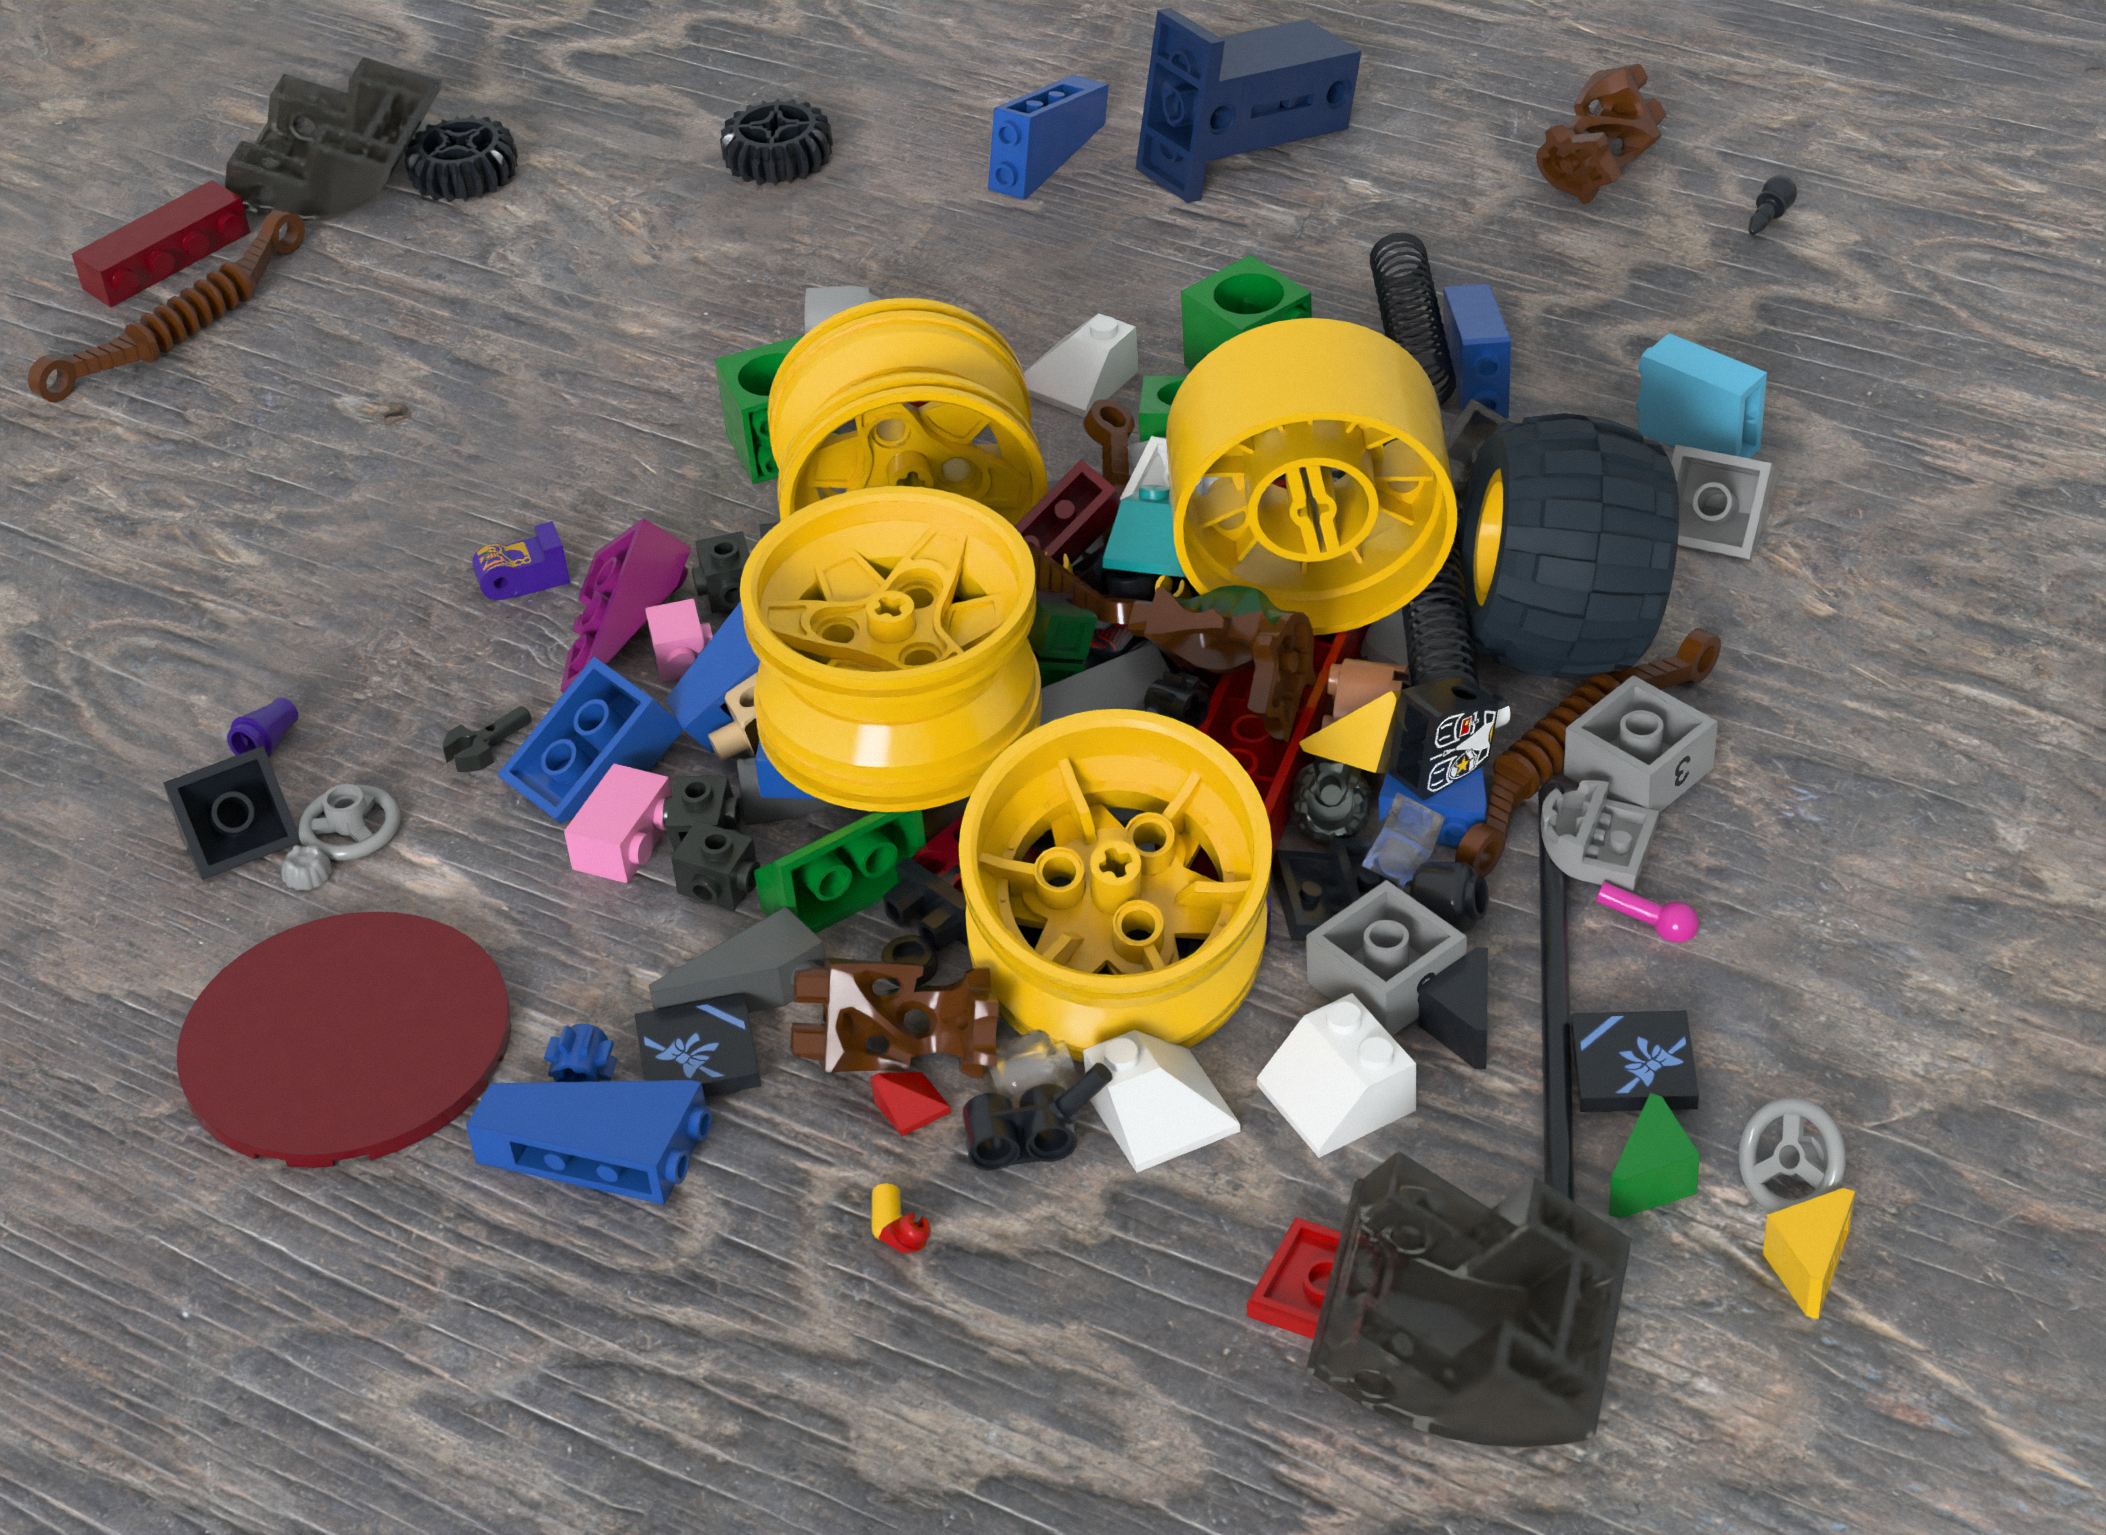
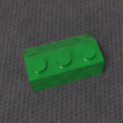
M922 810L907 812L873 811L754 870L761 910L767 916H770L780 909L787 907L816 934L883 900V896L899 883L896 865L907 856L912 858L926 844Z

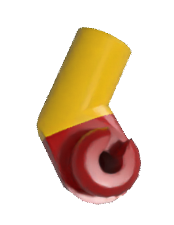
M884 1183L874 1187L872 1190L871 1229L875 1238L903 1254L916 1253L926 1246L927 1238L931 1233L928 1220L922 1216L918 1223L915 1222V1213L913 1212L905 1216L901 1215V1192L897 1186Z

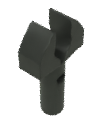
M519 706L479 731H470L462 724L450 730L442 746L446 763L454 759L457 772L478 771L494 763L491 747L530 724L532 721L530 712L527 708Z

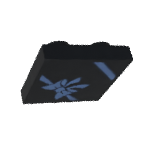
M744 993L635 1014L644 1081L693 1080L702 1082L704 1097L723 1093H736L744 1089L761 1086Z
M1687 1010L1571 1013V1034L1580 1112L1642 1111L1650 1093L1662 1096L1670 1110L1698 1109L1699 1092Z

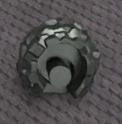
M1326 761L1319 764L1311 763L1302 767L1298 772V776L1294 777L1292 782L1294 784L1293 792L1288 796L1290 817L1297 823V828L1301 832H1306L1315 842L1323 844L1326 842L1331 843L1332 838L1348 839L1353 835H1357L1369 821L1370 803L1373 801V794L1367 781L1360 776L1361 769L1337 761Z

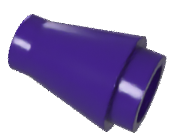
M277 698L271 704L236 718L232 722L231 729L227 734V742L231 751L235 755H239L264 746L269 758L288 729L298 720V711L295 705L286 698Z

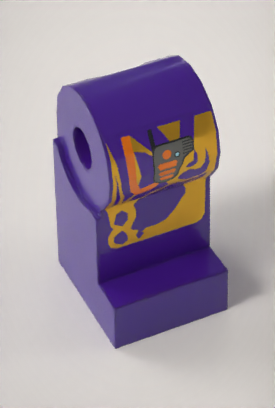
M553 521L534 526L536 537L508 545L499 543L488 544L481 547L475 553L472 559V567L483 595L493 600H504L570 583L563 545Z

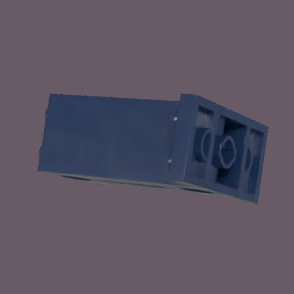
M1172 8L1157 10L1135 169L1185 202L1191 203L1201 200L1207 161L1348 129L1362 51L1308 19L1218 37Z

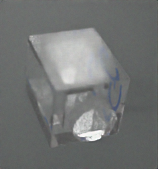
M1397 792L1374 832L1362 866L1404 887L1407 881H1412L1417 868L1429 859L1445 816Z

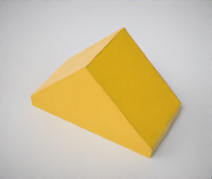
M1392 690L1305 738L1299 744L1304 752L1370 772L1386 773L1392 751L1401 691Z
M1841 1188L1767 1215L1763 1255L1801 1310L1808 1317L1819 1319L1849 1235L1855 1191Z

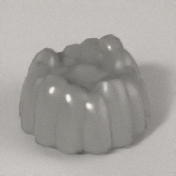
M296 845L288 852L282 864V880L286 882L289 888L293 887L298 891L318 887L329 879V875L332 873L331 861L323 849L316 845L306 847Z

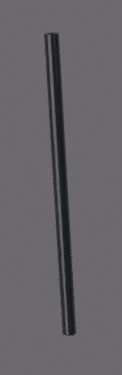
M1550 783L1543 785L1538 791L1545 1248L1553 1255L1564 1256L1572 1253L1576 1248L1567 874L1555 865L1545 848L1541 833V814L1544 800L1550 792L1556 788L1561 794H1564L1565 791L1560 785Z

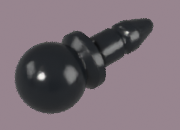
M1778 175L1771 177L1765 182L1762 193L1756 199L1758 209L1750 219L1748 228L1750 235H1755L1764 230L1772 218L1781 217L1786 209L1793 205L1797 197V188L1790 178Z

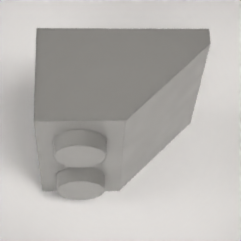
M1675 444L1671 464L1676 476L1679 497L1678 546L1751 560L1769 518L1779 470L1770 462Z

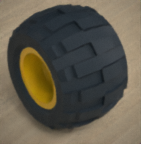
M1569 413L1524 417L1522 423L1503 422L1485 440L1469 479L1458 536L1474 652L1492 656L1494 663L1525 674L1563 679L1588 678L1600 673L1608 674L1613 669L1627 670L1634 666L1645 654L1659 630L1666 610L1678 547V487L1674 468L1661 444L1656 440L1644 439L1643 435L1637 430L1612 420Z

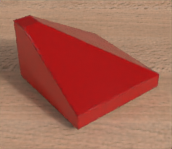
M923 1072L877 1073L870 1077L874 1103L901 1137L951 1113L949 1104Z

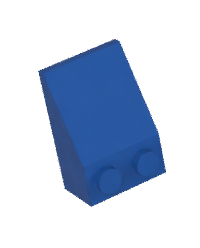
M593 657L499 771L497 776L562 824L578 813L613 764L643 771L652 769L682 733L683 728L678 720L654 698L596 657Z

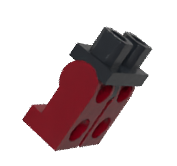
M964 813L920 848L912 858L907 856L896 865L899 883L883 896L886 915L898 925H905L918 914L923 916L917 922L919 935L928 939L934 945L936 951H940L956 939L968 947L966 901L962 887L959 859L960 829ZM1031 846L1024 855L1022 862L1034 864L1041 852Z

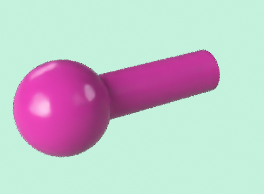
M1603 882L1595 901L1655 926L1657 934L1667 941H1688L1697 934L1699 929L1697 913L1691 906L1683 902L1675 901L1662 906L1606 882Z

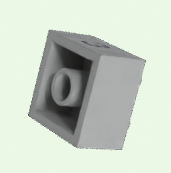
M1632 675L1566 727L1564 775L1577 783L1583 780L1609 782L1607 799L1657 810L1660 813L1714 768L1718 721Z
M1386 880L1306 935L1307 982L1333 1002L1353 993L1391 1036H1394L1419 1018V986L1466 955L1467 936Z

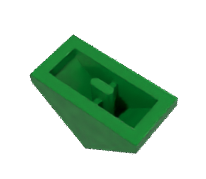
M1653 1093L1649 1094L1611 1175L1610 1216L1624 1218L1697 1194L1700 1154L1662 1096Z

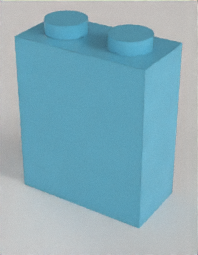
M1670 333L1653 347L1645 350L1638 366L1639 373L1641 374L1640 394L1636 403V410L1639 412L1638 432L1675 448L1676 444L1749 459L1760 450L1767 372Z

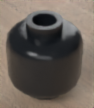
M1427 862L1421 864L1414 873L1412 881H1407L1403 892L1461 933L1472 930L1477 921L1483 919L1487 913L1489 902L1487 882L1484 877L1478 876L1475 868L1466 862Z

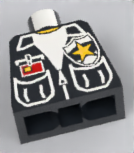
M1460 676L1401 690L1388 773L1424 801L1483 767L1490 758L1494 730L1507 724L1510 720V708L1506 700L1497 694L1490 696L1469 679Z

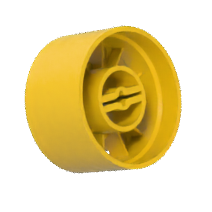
M1321 318L1278 321L1241 333L1221 344L1194 367L1178 389L1170 408L1166 428L1173 536L1181 568L1191 585L1200 595L1223 586L1238 585L1257 588L1280 610L1303 612L1308 616L1313 628V635H1326L1360 628L1394 613L1418 596L1441 570L1454 542L1457 527V507L1439 402L1434 387L1421 365L1395 341L1367 327L1345 321ZM1395 438H1398V439H1399V440H1395V441H1392V442L1388 443V444H1387L1386 446H1384V448H1383V443H1386V442H1388V441H1390V440H1392V439H1395ZM1331 467L1342 470L1346 474L1333 483ZM1285 474L1287 489L1276 486L1272 482ZM1202 477H1222L1214 481L1210 485L1208 493L1202 496L1195 490Z

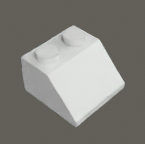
M1353 993L1304 1015L1257 1077V1086L1318 1158L1416 1111V1063Z

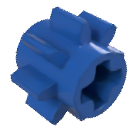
M576 1024L572 1027L564 1026L561 1038L551 1036L544 1056L545 1060L551 1062L548 1076L553 1077L555 1082H600L601 1079L611 1081L617 1063V1058L611 1055L614 1042L608 1040L606 1034L601 1029L590 1024Z

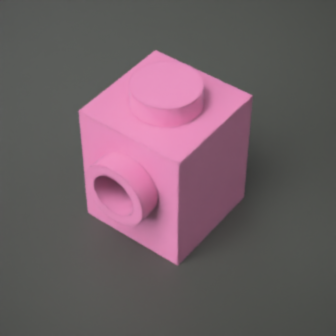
M694 598L645 608L660 683L681 679L713 637L710 623L700 624Z

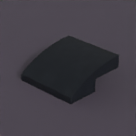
M1332 838L1327 853L1275 851L1271 869L1291 940L1306 941L1307 934L1386 880L1398 887L1394 873L1383 867L1377 859V851L1385 848L1384 841ZM1387 851L1383 852L1381 856L1383 862L1392 868Z

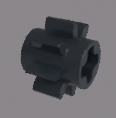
M1165 671L1163 679L1154 681L1146 691L1144 698L1145 712L1170 717L1197 729L1205 722L1209 713L1208 694L1197 690L1201 680L1199 677L1180 672L1177 675Z

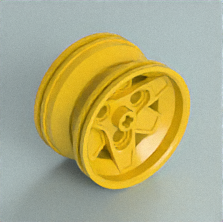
M921 298L883 299L854 306L833 315L805 334L786 355L777 370L769 394L767 413L771 447L779 468L777 493L780 521L812 503L839 494L829 488H846V492L884 486H911L942 490L970 498L994 510L1015 526L1048 493V481L1042 452L1031 428V405L1021 364L1007 341L992 326L964 309L947 303ZM922 401L929 403L917 408L908 402ZM855 418L857 430L840 435L832 433L843 424ZM988 425L998 441V444H974L973 439Z
M911 486L865 488L831 496L796 511L774 526L752 550L742 572L740 598L745 633L752 650L760 660L754 687V706L758 736L761 746L774 768L800 790L828 803L863 811L907 812L946 805L971 796L980 778L992 762L1019 738L1040 727L1042 717L1041 676L1036 657L1027 638L1036 613L1033 557L1022 535L1010 522L994 510L970 498L937 489Z
M1129 709L1092 710L1053 720L1019 738L992 762L977 783L965 809L960 829L959 859L961 881L966 901V928L973 968H990L991 990L999 1002L998 1013L1012 1028L1043 1049L1062 1057L1084 1062V1049L1133 1030L1189 1049L1211 1036L1232 1017L1248 996L1263 960L1267 929L1266 898L1271 873L1272 839L1270 824L1259 791L1248 773L1223 746L1194 727L1156 713ZM1106 808H1128L1145 811V813L1136 815L1124 828ZM1051 828L1055 847L1043 851L1034 864L1022 862L1021 860L1029 848ZM1144 843H1155L1162 848L1154 852H1145L1138 847ZM1201 847L1206 851L1214 864L1220 882L1189 870ZM1055 877H1065L1072 881L1064 887H1055L1047 883ZM1017 925L1044 929L1035 950L1023 937ZM1139 929L1145 930L1151 936L1145 940L1137 941L1126 937V934L1132 930ZM1175 937L1205 940L1196 952L1179 961ZM1105 965L1111 975L1097 974Z

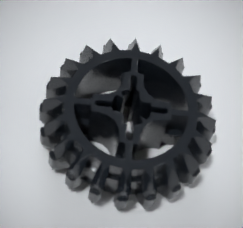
M777 99L771 103L762 101L761 105L757 106L747 105L746 111L734 112L733 118L725 121V128L721 130L720 143L722 158L725 161L726 168L731 169L733 176L742 177L743 182L756 180L758 185L770 182L776 186L779 182L785 181L791 184L792 180L797 178L805 180L808 173L820 172V166L827 164L829 155L832 154L833 138L831 125L828 123L827 116L822 115L820 108H811L808 102L797 104L795 99H791L788 102H781Z
M474 115L463 119L456 116L454 120L449 121L441 119V123L437 125H426V131L416 132L415 138L407 142L408 149L404 151L406 157L404 159L405 167L413 188L419 189L422 196L431 195L433 200L446 198L448 202H452L455 199H463L466 202L470 197L482 198V194L486 192H497V186L507 185L508 178L515 175V167L518 166L517 148L510 130L504 128L499 121L491 122L489 117L476 119Z

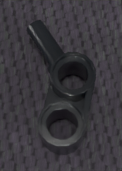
M1096 1063L1067 1090L1054 1084L1034 1086L1022 1095L1019 1108H1014L1010 1099L997 1093H984L973 1097L965 1104L962 1113L968 1158L971 1164L978 1169L990 1171L1004 1169L1010 1165L1039 1161L1054 1162L1066 1158L1077 1147L1078 1139L1075 1121L1080 1117L1079 1110L1113 1079L1111 1071L1104 1064Z

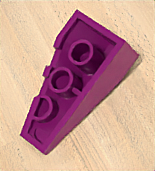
M643 518L595 552L579 596V602L586 605V609L582 615L580 614L575 619L573 631L578 633L580 637L568 651L561 692L564 693L593 657L607 665L646 622L645 608L661 605L671 593H675L683 585L688 575V568L685 567L691 547Z

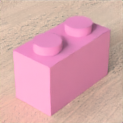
M613 764L564 830L572 870L628 884L638 868L647 863L653 847L664 831H667L663 822V804L666 797H672L669 777Z

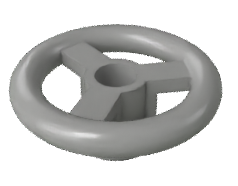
M336 785L314 799L305 808L298 822L299 839L305 847L316 845L323 849L330 860L343 861L361 858L379 850L393 838L400 826L401 810L395 798L380 788L369 785ZM375 804H378L385 811V821L382 827L372 834L365 826L366 821L364 817ZM325 811L326 817L318 818ZM337 832L340 835L351 836L356 843L347 845L328 844L319 840L315 835Z
M1785 1097L1765 1104L1747 1122L1740 1139L1738 1160L1741 1176L1749 1193L1758 1203L1774 1213L1838 1190L1845 1172L1846 1152L1843 1137L1837 1124L1823 1108L1803 1098ZM1783 1116L1782 1141L1776 1146L1772 1157L1757 1164V1146L1763 1131L1772 1121ZM1804 1118L1813 1123L1822 1136L1803 1133ZM1797 1150L1800 1155V1160L1798 1164L1796 1161ZM1779 1175H1789L1795 1180L1808 1182L1815 1190L1800 1199H1786L1773 1193L1765 1183Z

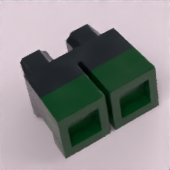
M1036 589V613L1027 638L1039 666L1041 688H1044L1084 671L1085 664L1081 660H1087L1098 617L1089 609L1074 608L1071 605L1072 594L1052 593L1047 590Z

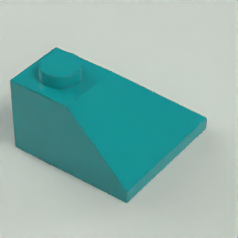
M1159 485L1140 486L1138 492L1121 500L1103 556L1102 568L1187 578L1176 554L1171 498L1168 487Z

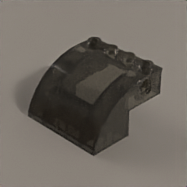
M362 57L349 78L348 93L283 74L270 94L268 121L254 144L241 140L228 160L225 188L242 198L245 211L266 216L276 209H285L300 216L303 221L325 220L347 214L365 205L381 191L390 179L438 95L442 81L366 57Z
M1397 1151L1363 1179L1358 1178L1354 1182L1305 1371L1380 1415L1411 1428L1448 1439L1506 1447L1553 1446L1587 1440L1597 1432L1632 1239L1536 1177L1490 1209L1407 1155Z

